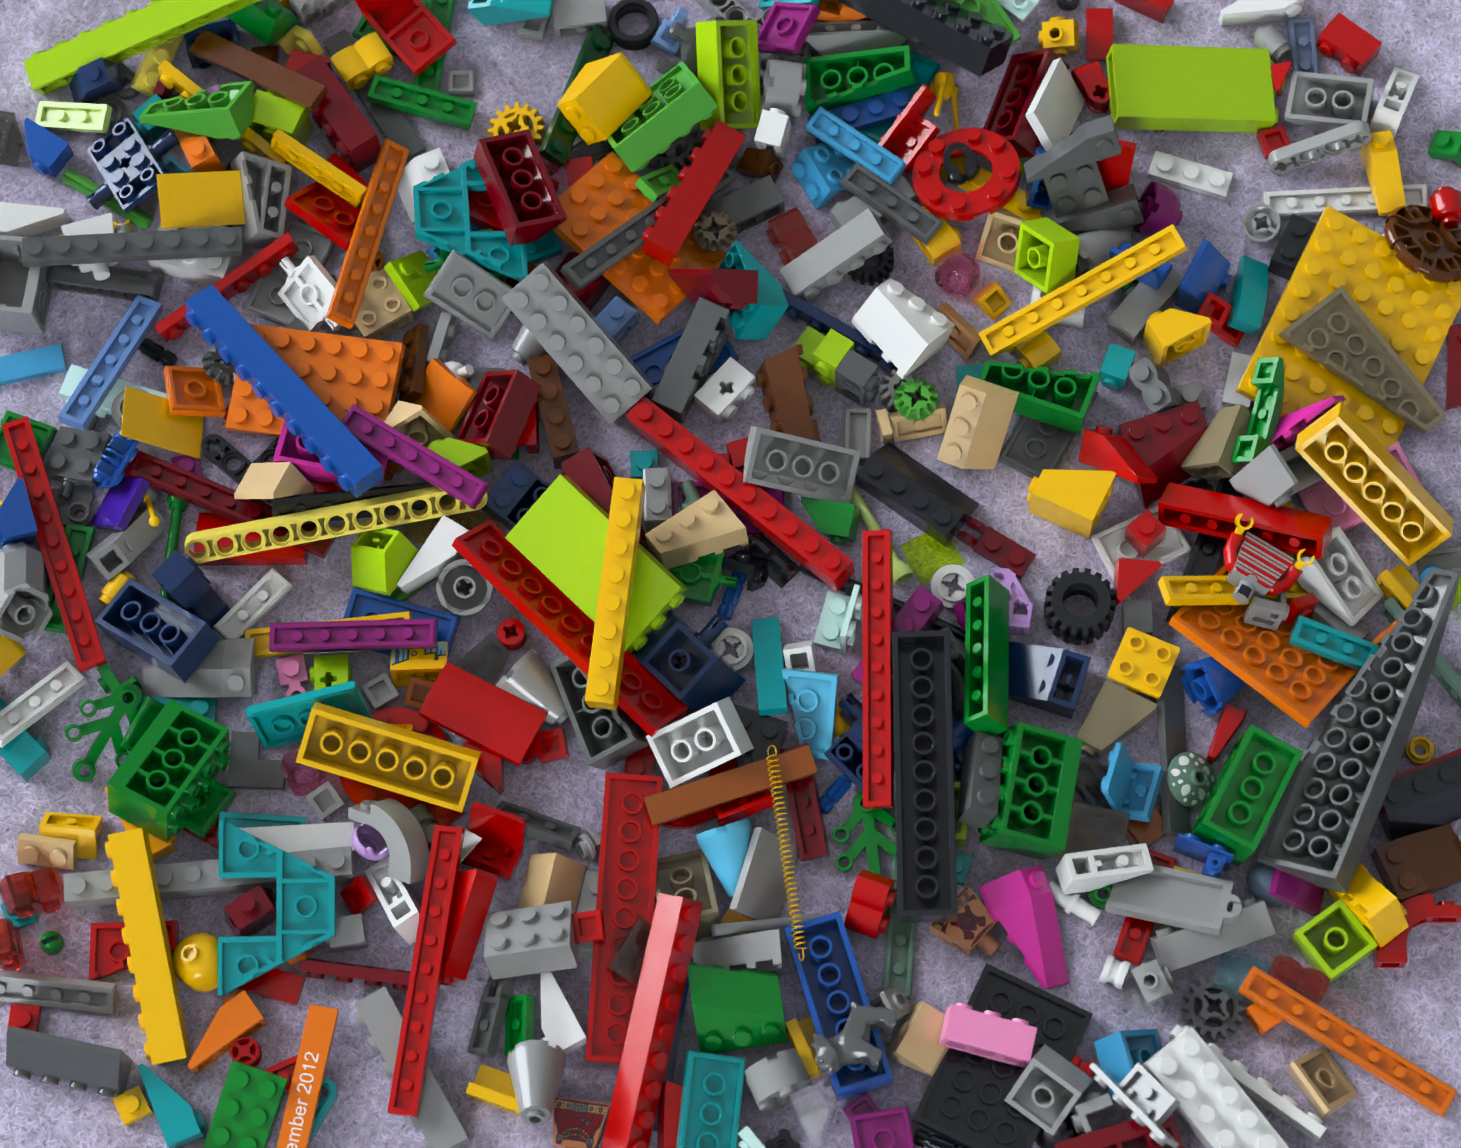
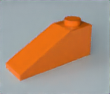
M175 130L181 148L195 172L226 170L210 137Z
M245 990L241 993L234 992L224 1000L225 1004L217 1011L187 1065L195 1075L230 1051L232 1043L237 1038L249 1037L268 1024Z

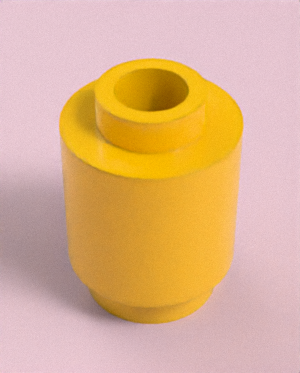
M127 571L119 572L101 590L100 593L102 595L98 598L99 602L106 607L129 578L136 582L138 580Z

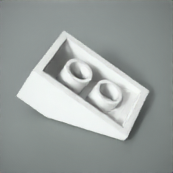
M1340 526L1332 528V539L1322 560L1314 558L1311 565L1302 568L1303 573L1297 579L1302 588L1309 593L1313 592L1323 605L1349 626H1354L1385 595ZM1295 554L1292 557L1294 558L1293 564H1295L1298 561V554ZM1300 556L1301 561L1304 563L1309 562L1312 558Z

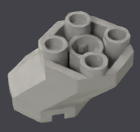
M22 541L16 544L8 543L3 549H0V634L20 643L25 641L27 636L32 635L35 637L42 634L53 615L48 605V571L42 552Z

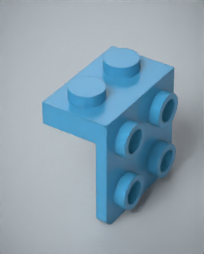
M822 144L804 148L790 169L814 208L818 210L824 208L836 192L846 190L840 186V182L856 163L829 145Z
M1117 742L1114 750L1109 754V769L1107 775L1102 778L1101 791L1117 818L1150 822L1164 775V769L1158 765L1134 763L1124 743Z

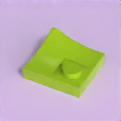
M422 250L390 261L384 266V269L413 312L434 303L423 294L439 271L426 273L424 261L430 260Z

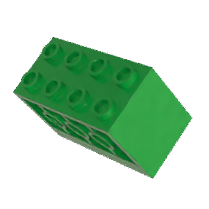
M170 698L107 782L109 812L138 828H147L148 833L168 843L173 835H178L181 832L188 814H193L197 810L203 793H208L212 789L216 780L215 777L219 771L223 772L228 767L231 760L229 756V748L231 746L229 729Z
M1018 722L1009 727L1007 731L996 735L1003 738L998 814L984 829L978 827V833L980 834L979 843L1044 860L1065 851L1083 740Z
M1251 724L1234 743L1190 834L1199 837L1202 840L1201 842L1211 846L1218 844L1226 847L1229 853L1234 854L1231 864L1238 868L1255 852L1303 752Z

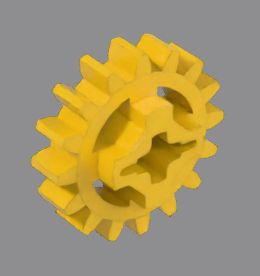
M515 102L514 108H510L506 104L505 112L502 113L497 110L498 118L490 119L493 128L487 129V132L491 137L501 135V132L508 134L529 129L535 144H542L543 138L540 135L547 133L543 126L545 124L542 116H539L540 114L536 108L531 110L528 103L523 108H521L518 102ZM529 120L533 123V130L530 129Z

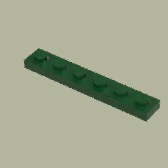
M596 25L588 30L561 98L585 64L608 57L612 50L615 39ZM558 107L545 135L539 154L560 168L565 165L578 132Z

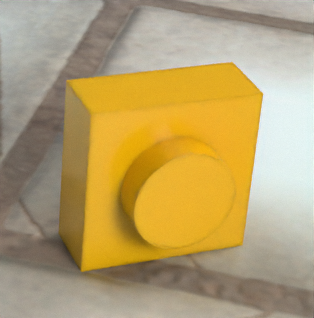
M139 1085L112 1099L125 1126L153 1113Z

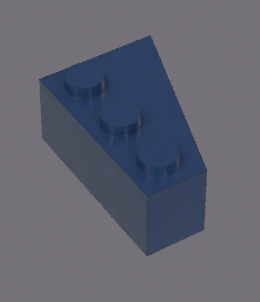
M175 550L151 575L177 606L207 622L213 630V626L230 608L209 585L211 582L204 576V572L198 567L199 565L188 554L182 557Z

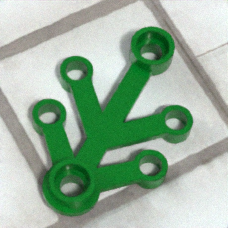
M130 682L121 683L115 688L113 695L95 700L85 699L80 703L79 710L85 717L94 716L97 710L109 707L114 708L108 717L80 725L70 724L65 729V736L71 742H77L84 735L100 731L85 758L77 759L72 765V774L78 781L87 782L94 777L96 772L94 764L110 737L116 753L114 757L116 765L118 767L121 765L118 762L120 756H128L129 752L120 746L123 735L119 722L126 712L129 725H131L137 714L136 707L141 702L142 694L135 684ZM126 692H130L133 695L132 700L129 702L123 701V695ZM87 703L93 704L94 707L90 713L83 711V707ZM72 728L79 729L77 737L72 738L69 736V731ZM83 766L89 767V773L85 776L79 774V770Z
M861 791L853 799V813L842 826L834 828L832 836L839 845L848 843L850 833L862 819L864 831L846 853L840 854L836 858L835 863L840 872L847 873L852 870L854 861L866 848L869 871L881 875L878 846L890 854L896 863L897 849L894 842L875 829L874 818L889 827L891 834L895 837L896 832L893 830V827L896 824V819L883 809L863 808L861 806L863 792ZM839 831L847 833L846 837L842 840L836 838ZM842 859H848L850 861V864L847 867H841L839 865Z

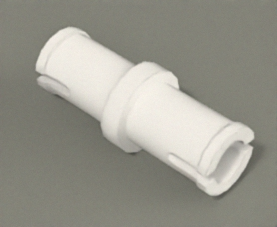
M1052 880L1050 887L1053 891L1054 902L1063 907L1065 913L1069 914L1071 912L1093 926L1102 910L1081 899L1079 893L1063 895L1061 886Z

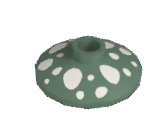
M1191 751L1180 753L1172 759L1168 767L1167 782L1169 790L1174 798L1183 806L1190 808L1203 807L1216 781L1214 769L1207 759L1199 753Z

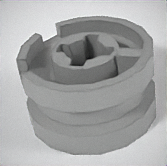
M1258 204L1246 211L1243 217V229L1250 240L1256 243H1268L1278 236L1281 230V219L1278 212L1272 206ZM1259 219H1265L1267 221V227L1259 229L1257 227V221Z

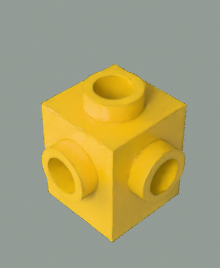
M1058 16L1050 18L1048 22H1042V30L1039 31L1038 37L1041 47L1043 46V49L1050 48L1059 57L1066 56L1067 52L1080 51L1079 24L1074 19L1066 20L1065 17Z

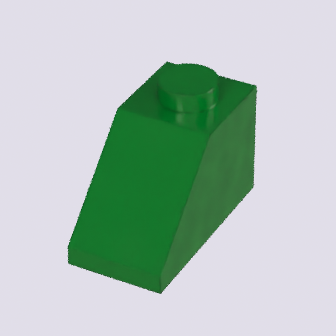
M801 497V504L820 532L827 538H830V543L846 545V541H856L861 514L860 508L854 504Z

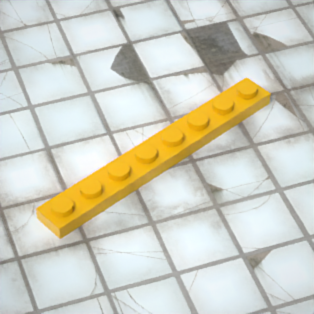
M1172 224L978 334L991 358L994 359L1187 251V248Z

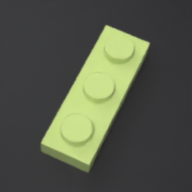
M39 101L35 122L47 130L107 133L113 108L107 104Z

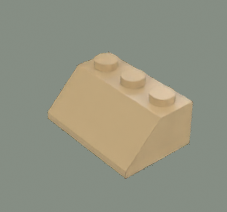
M966 375L959 385L937 460L962 469H995L1019 392Z

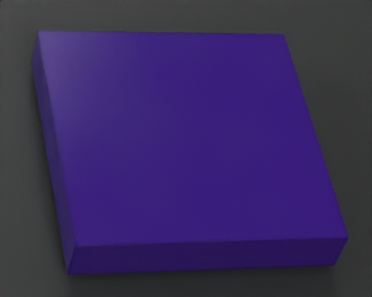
M123 477L118 485L110 487L90 524L98 529L126 530L150 483L144 478Z

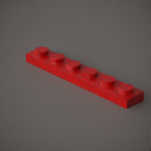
M287 232L218 280L213 286L229 301L236 294L248 290L251 284L259 278L268 276L273 271V268L278 266L279 262H282L283 258L289 257L291 260L300 249ZM185 304L154 325L166 342L178 339L191 326L185 317V313H187Z

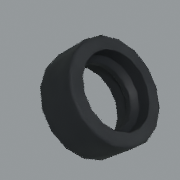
M621 0L614 5L609 13V31L619 47L631 51L645 49L652 44L650 41L659 26L656 9L646 0ZM629 13H641L647 16L649 20L648 29L638 35L622 33L619 30L618 24L620 18Z

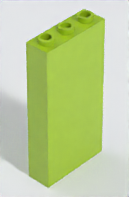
M1112 44L1106 56L1110 111L1116 129L1257 133L1272 128L1278 122L1279 110L1274 104L1276 92L1273 89L1271 70L1274 62L1270 59L1269 49Z
M560 474L505 538L595 622L609 514L568 476ZM640 543L638 546L625 651L628 652L638 651L648 641L646 636L652 629L657 630L666 621L665 614L671 608L675 609L685 599L683 594L688 590Z

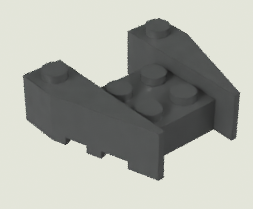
M1111 115L1082 124L1076 128L1077 131L1066 139L1065 137L1055 142L1056 145L1043 154L1040 152L1024 163L1027 183L1043 178L1053 206L1052 209L1042 211L1041 218L1047 217L1068 231L1119 230L1144 222L1134 184L1107 191L1097 162L1122 154L1119 137Z

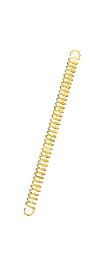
M770 745L769 748H770L771 746H773V747L775 748L776 754L770 755V756H768V757L766 758V760L769 761V762L767 763V765H768L770 762L779 761V759H775V760H769V759H768V758L771 757V756L777 755L776 747H775L774 745ZM778 764V765H768V766H771V767L768 768V771H770V773H769L768 775L771 777V778L769 779V781H771L772 778L781 777V775H777V776H771V775H770V774L773 773V772H779V771H781V770H775V771L769 770V769L772 768V767L780 766L779 764ZM779 780V781H771V782H773V783H771L770 786H771L772 784H774V783L782 782V780ZM771 786V787H773V788L771 789V792L774 793V794H772V797L775 798L774 800L779 799V798H784V796H781V797H774V796H773V795H775V794H777V793H783L784 791H779V792H774V791H772V790L775 789V788H781V787H783V786ZM774 800L772 801L773 803H776V804L773 806V807L776 809L775 811L780 810V809H785V808H786V807H781V808L775 807L776 805H778V804H783V803H785V802H774ZM774 811V813L777 814V815L775 816V818H776L777 816L781 815V814H787V812H784V813H776V812ZM776 818V819H779V820H777V821L775 822L776 824H778V826L776 827V829L780 830V831L777 832V834H778V835H781V836L778 837V840L781 841L780 843L785 842V841H790L791 839H787V840L779 839L780 837L790 835V834H779V832L784 831V830H789V828H786V829H779V828H778L779 826L788 825L789 823H784V824L777 823V822L780 821V820H785V819H788V818ZM779 843V845L782 846L779 850H780V851H783V852L780 854V855L783 857V858L781 859V861H782V862H785V863L782 864V866H783L784 864H786V863L794 862L793 860H792V861H783V859H785V858H787V857H793V855H789V856H784V855H782L783 853H785V852H790V851H792V850H781V849L784 848V847L791 846V844H789V845H781V844ZM783 866V867H785V869H783V872L786 873L785 875L790 874V873H795V871H792V872H786V871H784V870H786V869H788V868H793V867H795V866ZM785 875L783 876L784 878H788L784 881L785 883H787L785 888L789 889L786 891V893L790 890L798 889V887L787 888L788 885L796 884L797 882L789 883L786 881L796 877H785ZM787 893V894H789V896H787V899L790 900V901H788L787 904H788V905H792V906H790V907L788 908L789 910H791V912L789 913V915H790V916H793V917L790 918V921H793V923H791V926L794 927L791 931H792V932H796V933L793 934V935H795V934L804 932V931H793V930L796 929V928L803 927V925H801V926H794V925H792V924L797 923V922H801V921H803V920H791V919L794 918V917H798V916H802V915H801V914H800V915H791V913H793V912H795V911H801V909H796V910L790 909L791 907L797 906V905H800V904H789V902L794 901V900H799V898L790 899V898H788V897H790V896H792V895H797V894H799V893ZM792 935V937L796 938V939L793 940V942H794V943H798V944L794 945V948H796V949H802L803 958H802V960L800 959V961H803V959H804V950H803V949H806L807 947H795V946H797V945H799V944L806 943V942H795V940L800 939V938H805V936L796 937V936H793V935Z

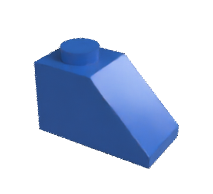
M27 117L24 120L28 155L33 162L32 167L42 176L49 174L56 178L74 153L68 142Z

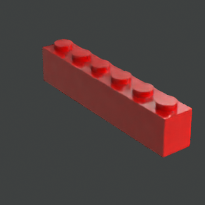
M720 120L716 122L713 129L709 126L707 127L700 141L704 142L701 148L695 147L688 159L692 161L691 166L687 167L685 165L677 180L681 181L679 186L673 185L665 198L669 201L667 206L660 205L653 218L657 221L655 226L653 227L649 224L641 238L645 241L641 249L643 253L667 267L671 265L746 137L745 135Z
M1171 482L1168 483L1158 502V520L1165 526L1228 539L1232 530H1236L1237 527L1235 525V517L1243 513L1239 521L1241 526L1248 525L1251 517L1254 520L1253 526L1245 530L1244 535L1248 531L1284 552L1298 554L1300 550L1306 549L1301 555L1307 557L1315 556L1314 558L1322 560L1332 539L1333 517L1284 506L1277 508L1275 504L1267 506L1256 500Z

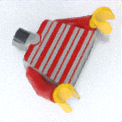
M1240 513L1235 517V525L1237 527L1236 530H1232L1223 549L1225 569L1229 572L1227 581L1236 587L1232 596L1237 602L1246 604L1251 596L1264 598L1266 595L1275 596L1290 589L1303 573L1302 568L1311 565L1315 556L1307 563L1302 562L1300 556L1306 550L1302 549L1297 555L1298 561L1293 564L1294 558L1248 531L1244 535V531L1253 526L1254 520L1251 517L1248 525L1243 527L1239 522L1243 513Z

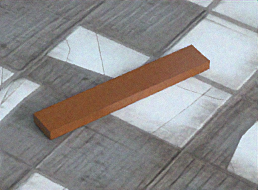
M809 745L768 758L769 760L779 759V761L770 762L768 765H780L769 770H781L770 774L771 776L781 775V777L772 778L771 781L782 780V782L774 783L771 786H781L818 774ZM763 759L645 797L644 801L652 826L773 788L770 786L773 782L769 781L771 777L768 775L770 773L768 768L771 767L767 765L769 761Z

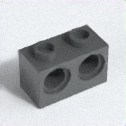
M850 349L835 370V391L864 407L867 401L872 402L878 394L879 387L877 386L880 379L878 377V365Z

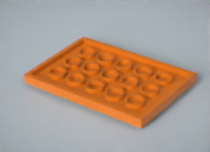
M612 151L558 197L567 219L554 228L553 231L577 253L581 254L653 203L635 186L641 176L636 172L632 173L624 161ZM693 226L669 267L643 253L641 247L602 275L659 325L688 299L668 275V269H717L727 253L724 251L711 252L700 247L694 238Z
M250 324L340 421H342L352 404L383 422L392 411L406 347L403 343ZM236 373L225 428L229 431L280 437L284 420L281 417L277 418L271 412L269 404L264 398L259 399L253 392L251 384L247 380L242 381Z
M1225 565L1214 576L1228 575L1229 572L1225 569ZM1249 605L1182 606L1172 616L1168 623L1306 729L1359 672L1351 667L1288 644L1294 623L1287 626L1282 620L1277 630L1244 623V613Z

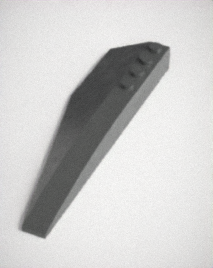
M1437 568L1430 570L1413 594V601L1406 610H1402L1396 618L1397 624L1390 633L1384 635L1380 641V648L1375 655H1370L1348 686L1344 699L1339 705L1336 704L1327 723L1323 728L1319 727L1313 738L1315 740L1308 750L1304 749L1302 751L1303 754L1287 784L1257 857L1259 862L1319 887L1343 893L1348 892L1400 762L1427 688L1460 579L1459 572Z

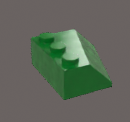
M690 962L687 970L700 1052L719 1053L788 1042L778 974L746 969L733 971L726 970L723 966L712 965L711 968L697 966V963Z

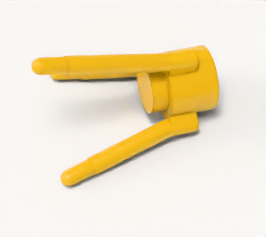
M939 72L935 75L934 83L929 86L937 97L934 116H939L942 101L952 97L954 130L959 129V88L955 86L956 77L948 72Z

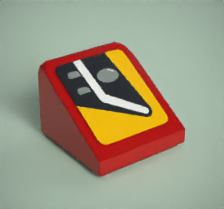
M1292 62L1277 63L1271 66L1273 89L1277 96L1282 95L1294 70Z

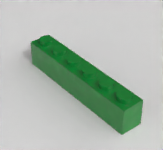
M988 574L966 584L964 724L974 732L979 731L995 736L1008 730L1009 590Z

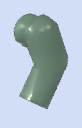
M692 480L685 481L680 485L686 499L682 506L678 507L677 513L701 498Z

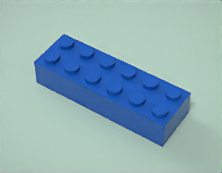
M840 911L795 924L794 926L803 925V927L796 928L793 931H804L802 933L793 935L796 933L791 931L794 927L788 926L784 928L785 939L815 1034L826 1038L838 1036L842 1032L852 1010L850 1007L852 1001L857 1002L861 1006H870ZM792 935H793V936H796V937L805 936V938H800V939L795 940V942H806V943L799 944V945L795 946V947H807L806 949H803V950H804V959H803V961H800V959L802 960V958H803L802 949H796V948H794V945H796V944H798V943H794V942H793V940L796 939V938L792 937ZM878 1028L870 1031V1044L883 1051L877 1072L872 1071L867 1064H846L841 1067L838 1072L829 1076L837 1101L893 1084V1074Z

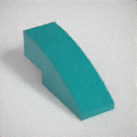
M1245 255L1241 256L1229 301L1232 308L1227 326L1249 335H1253L1261 329L1268 290L1267 264Z

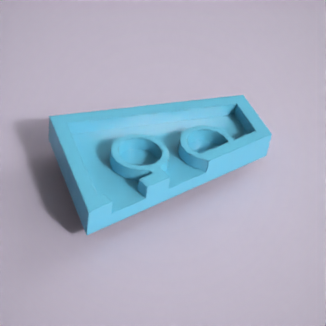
M783 668L782 674L787 684L788 699L790 705H792L796 723L794 724L799 744H809L813 758L829 760L824 753L834 744L840 674Z

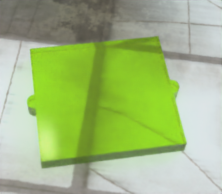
M924 533L900 545L909 562L908 564L913 569L921 585L932 580L936 571L943 566L964 564L962 557L955 547L956 542L952 540L945 547L930 535Z

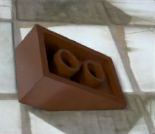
M1451 824L1398 838L1375 847L1371 854V858L1385 888L1396 896L1400 903L1411 897L1435 893L1461 882V845Z

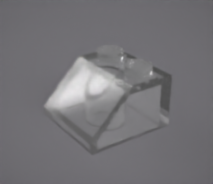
M821 1080L789 1095L790 1106L810 1148H824L835 1119V1109L838 1108L836 1104L837 1099L831 1086L825 1088Z

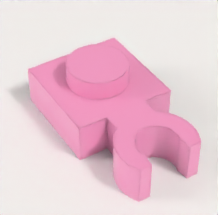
M304 654L276 659L281 688L289 687L286 697L293 696L296 693H305L306 690L301 684L309 683Z

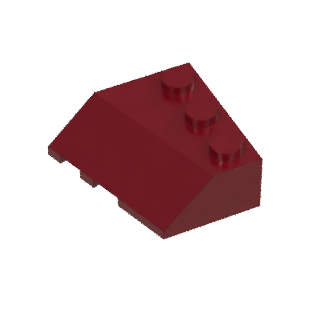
M1198 400L1119 424L1117 434L1124 436L1157 477V483H1135L1144 509H1147L1161 498L1169 482L1181 484L1186 479L1188 480L1192 477L1181 468V465L1208 428Z

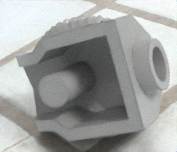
M1157 959L1147 963L1144 962L1131 970L1148 1005L1153 1006L1157 1003L1163 1005L1166 1003L1165 999L1173 996L1174 992L1170 985L1175 982L1167 966L1161 967ZM1152 977H1155V978H1153V979H1151V980L1145 982V980H1147V979H1149V978H1152Z

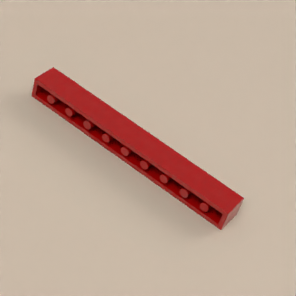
M643 396L626 415L632 430L710 492L715 490L730 508L833 590L838 592L855 573L853 561L758 485L743 482V474L648 398Z
M658 894L601 1148L649 1147L688 974L687 967L690 964L703 907L702 902L679 896Z

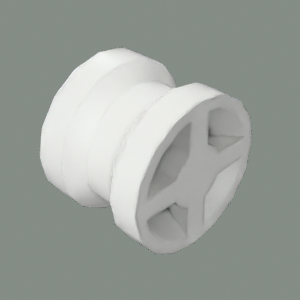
M1109 954L1098 982L1112 983L1116 989L1121 990L1131 962L1117 961L1114 956Z

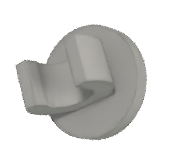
M601 832L591 837L585 833L578 836L576 849L582 858H586L588 861H593L597 858V851L600 850Z

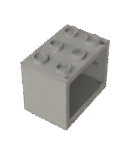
M0 235V330L44 334L53 289L48 281L51 266L23 267L21 262V238L28 237Z

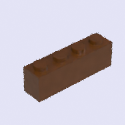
M549 354L527 359L531 379L541 385L537 402L556 470L562 468V462L580 451L556 362Z

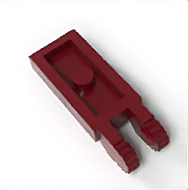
M968 517L965 524L970 529L982 534L981 538L977 541L972 535L962 530H959L956 538L997 566L1010 569L1016 574L1017 578L1021 579L1035 559L1036 554L993 528L986 527L976 518Z

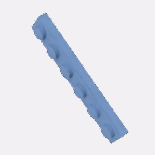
M140 295L136 296L59 413V422L85 431L163 311L162 303Z

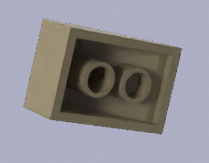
M696 850L658 858L656 900L658 894L662 893L702 902L703 907L695 940L704 937H714L711 932V926L713 924H721L708 861L703 851Z

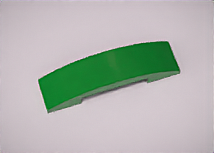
M1280 357L1257 359L1251 384L1257 387L1258 391L1247 433L1245 436H1237L1231 459L1233 464H1249L1269 446L1274 436L1284 397L1283 359Z

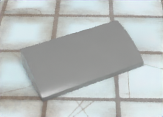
M751 426L745 454L743 482L816 499L849 504L861 451Z

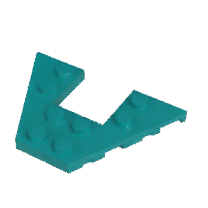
M474 158L460 164L456 170L447 174L443 172L434 176L430 181H423L413 186L416 239L450 253L454 249L472 262L520 282L528 275L526 243L510 246L504 231L470 232L468 191H487Z
M219 820V879L277 878L276 936L218 937V996L231 992L336 936V877L223 820Z

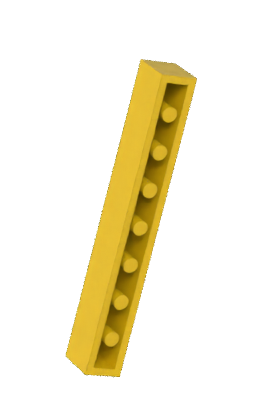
M614 477L585 702L588 707L617 710L646 492L642 479Z
M137 828L109 834V842H105V849L108 859H112L114 870L111 871V880L113 887H118L120 899H116V906L119 916H123L125 927L122 928V938L125 945L129 944L131 956L127 957V963L130 973H134L136 985H133V995L135 1001L140 1002L142 1013L138 1014L141 1031L146 1032L147 1042L144 1043L146 1059L151 1060L152 1065L191 1057L147 828Z

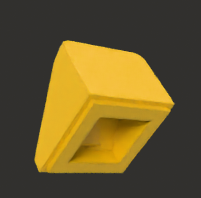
M990 282L971 299L992 320L996 319L1013 304L998 282Z

